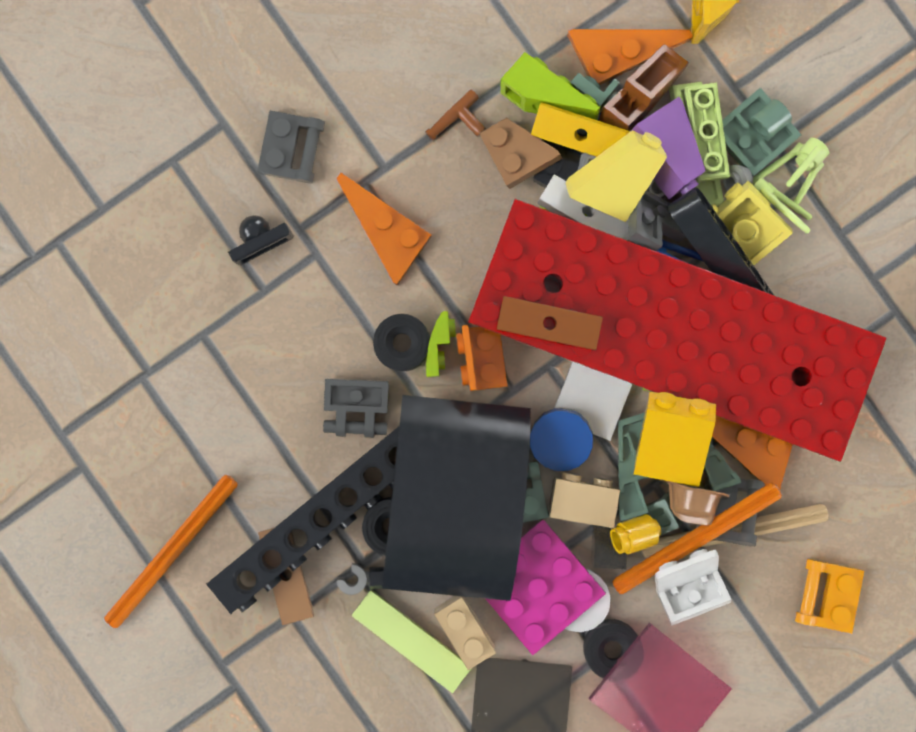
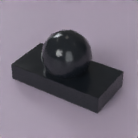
M257 215L248 216L241 222L239 227L240 238L244 243L228 251L232 261L241 266L292 240L294 235L285 222L270 230L269 223L263 217Z

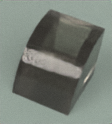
M593 525L592 566L595 568L626 569L627 554H619L611 542L610 531L613 528Z

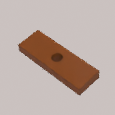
M503 296L496 330L596 350L603 317ZM549 317L555 321V327L552 330L544 327L543 321L545 318Z

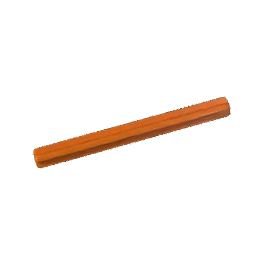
M224 475L105 615L104 620L113 628H118L237 488L238 483L231 476Z
M773 482L767 484L715 516L711 525H700L615 577L612 583L619 594L626 593L654 576L663 564L679 561L778 501L782 497L780 489Z

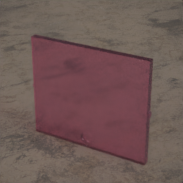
M649 622L588 699L631 732H698L732 688Z

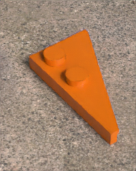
M572 29L567 34L587 76L592 77L599 85L644 64L664 44L674 49L691 41L693 38L691 31L685 29Z
M340 173L337 177L338 183L394 284L398 285L432 237L431 234L346 175Z
M716 416L712 438L716 440L715 442L734 459L738 460L750 474H753L759 481L764 482L765 486L773 482L781 489L793 444Z

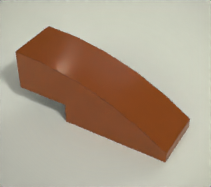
M664 44L626 80L624 87L603 107L598 121L631 131L665 95L686 69L689 62Z

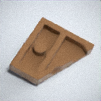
M507 117L479 133L509 189L563 159L558 150L538 137L532 136L530 132Z

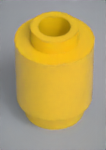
M648 514L618 523L616 528L610 531L611 542L615 550L619 554L626 553L628 555L657 545L661 536V528L658 521L654 518L652 519Z

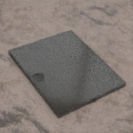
M490 657L479 663L476 667L471 732H567L572 665L533 662L527 659L511 660Z

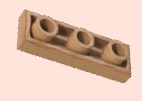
M274 528L258 532L259 539L263 538ZM291 532L290 541L293 545H296L293 532ZM268 550L265 554V561L269 566L277 567L281 564L282 558L278 551ZM301 565L293 572L289 567L287 568L292 573L290 579L284 578L282 573H280L279 576L282 578V581L273 587L282 626L314 617Z

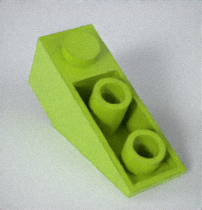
M524 52L501 78L500 94L524 112L537 114L539 105L543 102L598 121L600 107L595 99L573 88L571 82L566 77L554 74L548 69L544 61L538 57L533 58Z

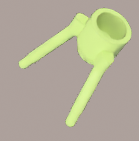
M812 137L805 144L798 142L791 151L753 177V184L793 157L798 156L795 161L799 168L793 173L786 185L791 187L805 171H810L794 200L799 205L817 173L824 167L823 161L829 155V149L822 141Z
M763 177L753 185L770 204H773L805 233L810 232V228L785 205L807 220H811L812 215L804 210V208L778 191L770 182L767 183Z

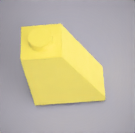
M632 130L567 179L565 185L569 197L626 222L667 158L661 146L662 141L651 133L645 132L642 135Z

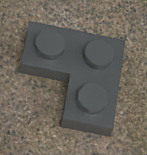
M646 190L628 219V240L657 251L662 247V235L678 243L686 238V236L669 212L668 205L671 203Z

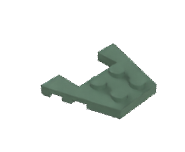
M645 412L618 421L620 522L649 513L638 481L649 477L634 474L636 453ZM710 443L704 472L711 491H719L740 484V477L736 472H733L725 462V458Z

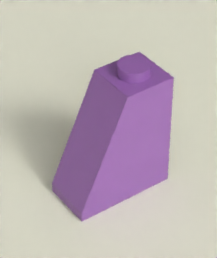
M677 97L636 124L632 129L642 135L645 132L651 133L662 141L661 146L667 158L653 180L669 200L679 192L684 195L697 187L699 183L696 179L706 171L683 101L680 97Z

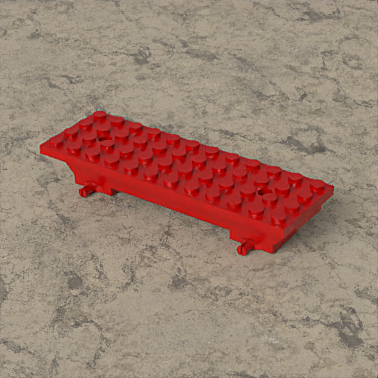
M514 199L468 323L655 393L667 392L676 397L706 400L709 403L716 404V416L839 462L842 461L887 337ZM503 296L603 317L596 350L496 330ZM548 317L544 319L543 325L546 329L552 330L555 327V321Z

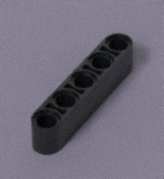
M697 187L668 205L672 218L711 272L774 295L709 201Z

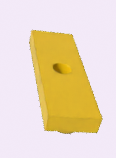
M541 102L531 135L597 157L631 131ZM577 129H584L587 132V136H580L577 133Z

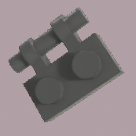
M325 379L324 411H336V421L324 420L323 432L336 433V436L346 437V434H364L365 438H374L375 435H387L388 423L375 422V413H388L389 381ZM347 412H365V422L347 421Z

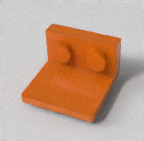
M462 325V333L456 334L458 353L465 354L466 365L460 366L463 386L469 385L470 391L507 387L501 335L481 327L469 328L468 325Z

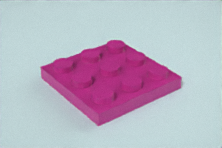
M542 519L521 537L511 601L486 600L528 651L534 655L602 598L606 592L549 524Z

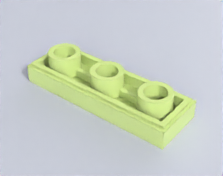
M717 82L685 87L684 97L687 116L706 170L696 181L699 183L728 179L730 172ZM709 128L712 131V135L706 136L702 129Z

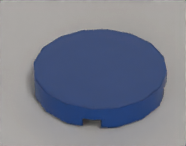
M554 408L544 412L534 422L530 433V448L535 459L544 467L554 471H569L579 467L588 459L593 448V432L588 421L579 412Z

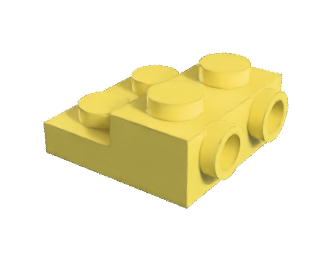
M749 181L744 185L740 183L734 184L725 193L724 197L726 200L720 206L711 205L753 265L793 234L792 228L770 207V202Z

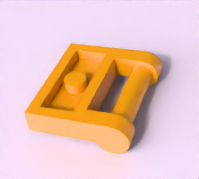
M807 559L805 568L808 569L801 609L800 612H796L795 622L852 634L864 571ZM821 572L827 573L818 616L814 615L813 612Z

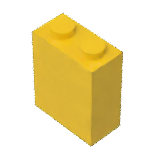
M649 392L636 453L634 474L699 487L716 422V404L709 403L703 399L676 397L667 392Z

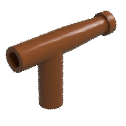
M470 89L431 129L428 128L425 131L428 137L434 141L437 135L458 118L479 137V133L485 131L486 127L468 109L479 99L478 95Z

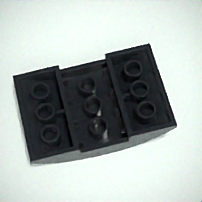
M402 395L382 589L511 601L525 509L531 408Z

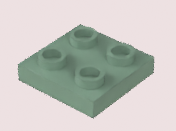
M761 87L722 120L726 150L739 165L747 167L751 171L752 176H755L802 134L791 123L792 116L786 106L779 100H771Z

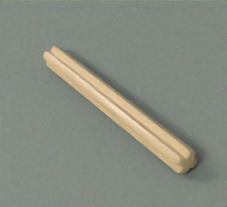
M818 504L760 516L756 518L754 534L759 536L826 522L829 519L828 510L825 505ZM743 522L733 527L732 531L741 532ZM691 531L659 537V543L641 550L645 558H648ZM712 540V541L708 542L707 544L703 545L702 547L710 546V545H715V544H720V543H725V542H723V541H718V540Z

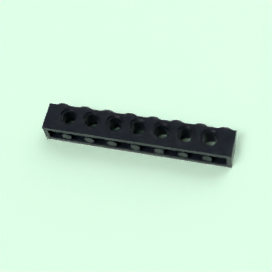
M399 426L206 583L230 614L237 609L241 613L247 610L257 601L254 595L262 588L267 592L282 581L279 574L289 567L293 572L307 560L304 554L313 546L317 551L333 539L329 535L330 532L338 526L342 530L348 527L357 519L354 513L364 505L368 510L382 498L379 492L389 485L393 489L395 464L389 460V452L392 448L397 447ZM370 467H376L382 472V481L377 485H370L365 481L364 473ZM349 487L356 491L357 501L355 504L345 505L341 502L340 492L343 488ZM325 508L331 512L332 522L329 525L322 526L316 522L315 513L318 509ZM301 529L306 533L307 542L305 545L296 546L291 543L290 533L292 530ZM268 550H276L280 553L282 561L279 566L272 567L266 563L265 554ZM247 570L254 573L256 577L255 586L247 587L242 584L240 580L242 571Z

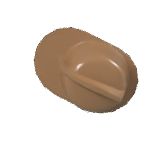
M657 479L669 484L670 508L678 519L686 523L711 525L720 499L729 498V495L725 493L690 488L675 482Z

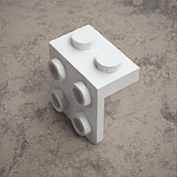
M707 549L696 551L689 556L688 560L677 563V561L665 563L655 573L656 592L671 626L731 603V597L718 572L719 555L716 550L708 552Z

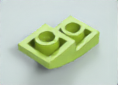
M448 311L441 312L431 334L426 362L427 378L440 377L439 370H445L444 351H438V346L450 345V338L456 337L455 318L449 319Z

